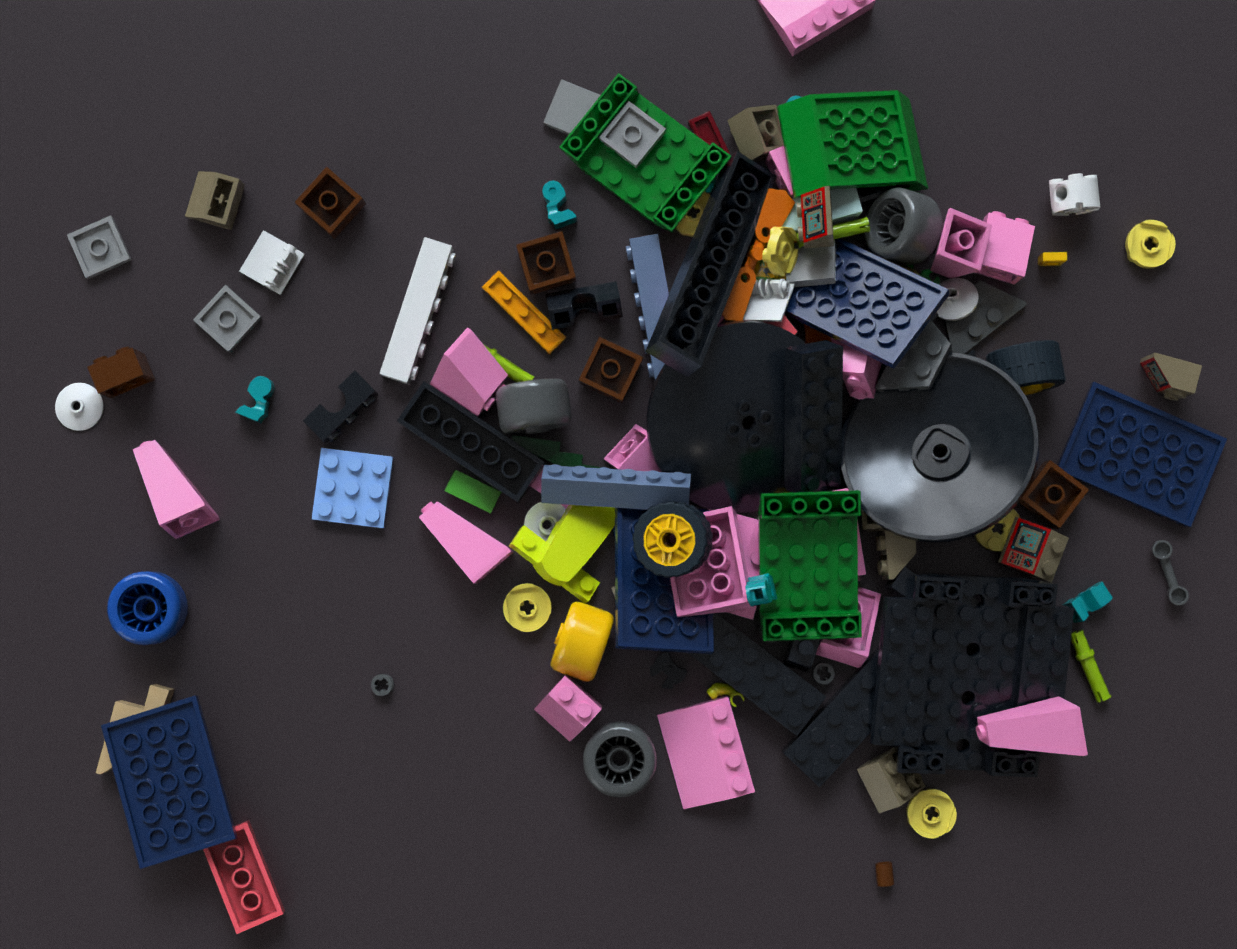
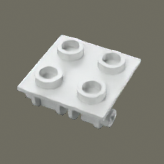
M263 230L239 272L281 295L305 254Z
M760 279L759 282L756 280L742 321L781 322L795 284H790L785 279H766V281L765 279Z

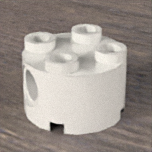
M1082 173L1068 175V180L1064 181L1061 178L1049 180L1053 216H1069L1071 213L1079 215L1099 210L1100 198L1097 175L1083 176Z

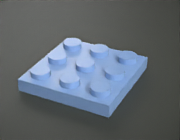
M321 448L312 520L385 528L394 457Z

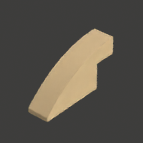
M158 684L150 685L145 706L123 700L116 701L110 722L169 704L175 689ZM105 741L96 770L97 774H103L113 769Z

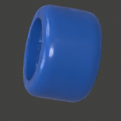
M151 571L136 572L124 577L111 591L107 603L108 619L114 631L124 640L137 645H152L169 640L182 628L188 611L187 598L179 583L166 574ZM150 601L155 604V612L152 615L146 610V606Z

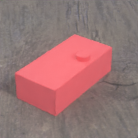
M249 820L235 826L237 839L203 849L236 934L283 915L285 912Z

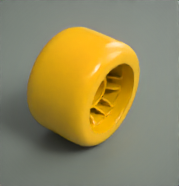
M573 602L570 605L565 622L560 625L554 644L557 645L550 663L551 668L556 672L582 681H592L600 665L614 623L613 615L608 611L582 602Z

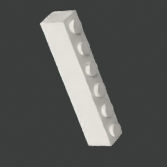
M424 237L379 373L382 377L410 385L411 380H416L419 367L416 364L418 358H423L426 350L424 340L426 334L430 335L434 322L431 319L433 313L438 312L441 304V299L438 297L441 289L445 290L449 276H446L448 267H453L456 254L453 253L454 249L451 245Z

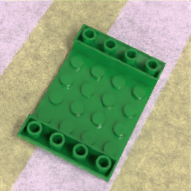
M619 73L559 146L560 150L583 172L654 225L670 232L675 230L732 158L730 154L713 142L711 145L707 144L639 94L637 86ZM628 101L666 128L667 131L638 168H635L599 140L600 135Z
M900 91L809 94L778 105V117L794 199L801 198L802 194L824 186H830V190L903 185L905 189L912 191L928 189L910 99Z
M860 490L761 493L758 510L759 575L767 573L772 575L777 595L776 600L759 605L763 641L862 638L861 612L858 610L857 516H861Z

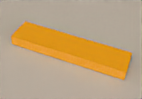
M499 270L482 286V289L549 355L566 339V336L559 329L552 330L550 320Z

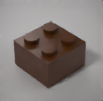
M327 166L295 201V204L334 239L366 205L364 199Z
M562 231L516 244L531 295L576 282V275Z
M599 337L579 378V384L623 403L640 368L643 357Z
M129 346L115 351L116 355L109 358L107 356L99 357L93 360L94 364L87 366L98 394L111 399L155 380L145 354Z
M1048 460L1043 462L1035 472L1031 484L1019 503L1052 529H1057L1063 525L1089 489L1054 462Z

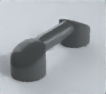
M1158 540L1152 545L1151 553L1161 563L1169 586L1167 598L1175 605H1183L1188 601L1189 593L1186 588L1178 585L1169 559L1173 551L1172 545L1166 540Z

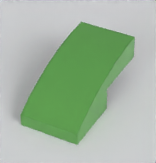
M454 470L444 490L490 514L501 494L500 491L457 470Z

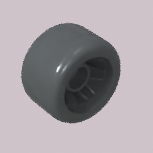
M892 188L881 193L870 206L866 216L869 220L870 232H864L865 240L872 253L885 260L903 265H915L927 259L937 247L942 234L943 219L937 203L927 195L905 188Z
M549 378L522 381L500 387L496 392L499 425L506 434L546 432L565 427L572 420L568 386L562 379Z
M625 721L610 722L599 727L588 739L583 754V767L590 783L601 793L611 797H629L642 791L654 776L657 766L656 750L649 735L639 726ZM618 751L624 752L627 756V760L623 764H617L613 761V755Z

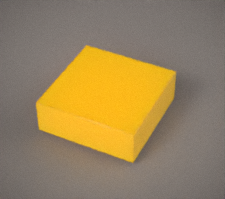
M1043 252L1038 256L1039 266H1061L1067 261V252Z

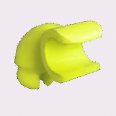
M714 683L707 689V693L712 699H716L719 695H728L730 703L734 707H737L732 701L735 695H739L744 701L743 695L726 683Z

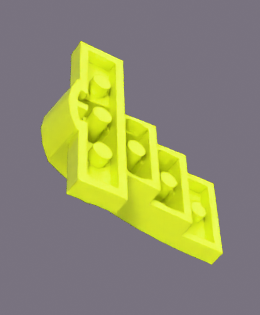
M568 505L561 519L554 525L547 541L524 525L519 529L509 547L532 563L536 572L544 580L551 584L562 586L583 603H587L600 582L581 568L615 526V508Z

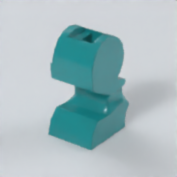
M557 181L545 183L542 192L543 198L547 203L548 222L554 226L555 230L578 222L577 216L573 211L567 209L561 212L558 210L566 201L563 186Z
M264 376L254 378L250 382L247 391L255 399V407L250 408L243 405L235 413L262 423L268 417L270 403L267 401V398L271 397L274 393L275 386L273 382Z
M767 573L748 578L745 589L751 607L770 603L772 600L777 599L772 575Z
M1100 581L1062 605L1074 608L1073 622L1078 623L1085 621L1089 617L1087 612H1093L1102 608L1113 599V596L1103 581Z

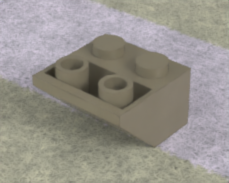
M198 171L185 217L232 230L245 184L238 178L221 173Z
M887 530L880 531L879 536L875 537L876 551H880L881 560L877 561L878 575H882V580L894 579L916 554V541L898 536Z
M896 746L872 758L857 769L879 813L902 806L926 787L919 773L896 772L898 747L900 746Z

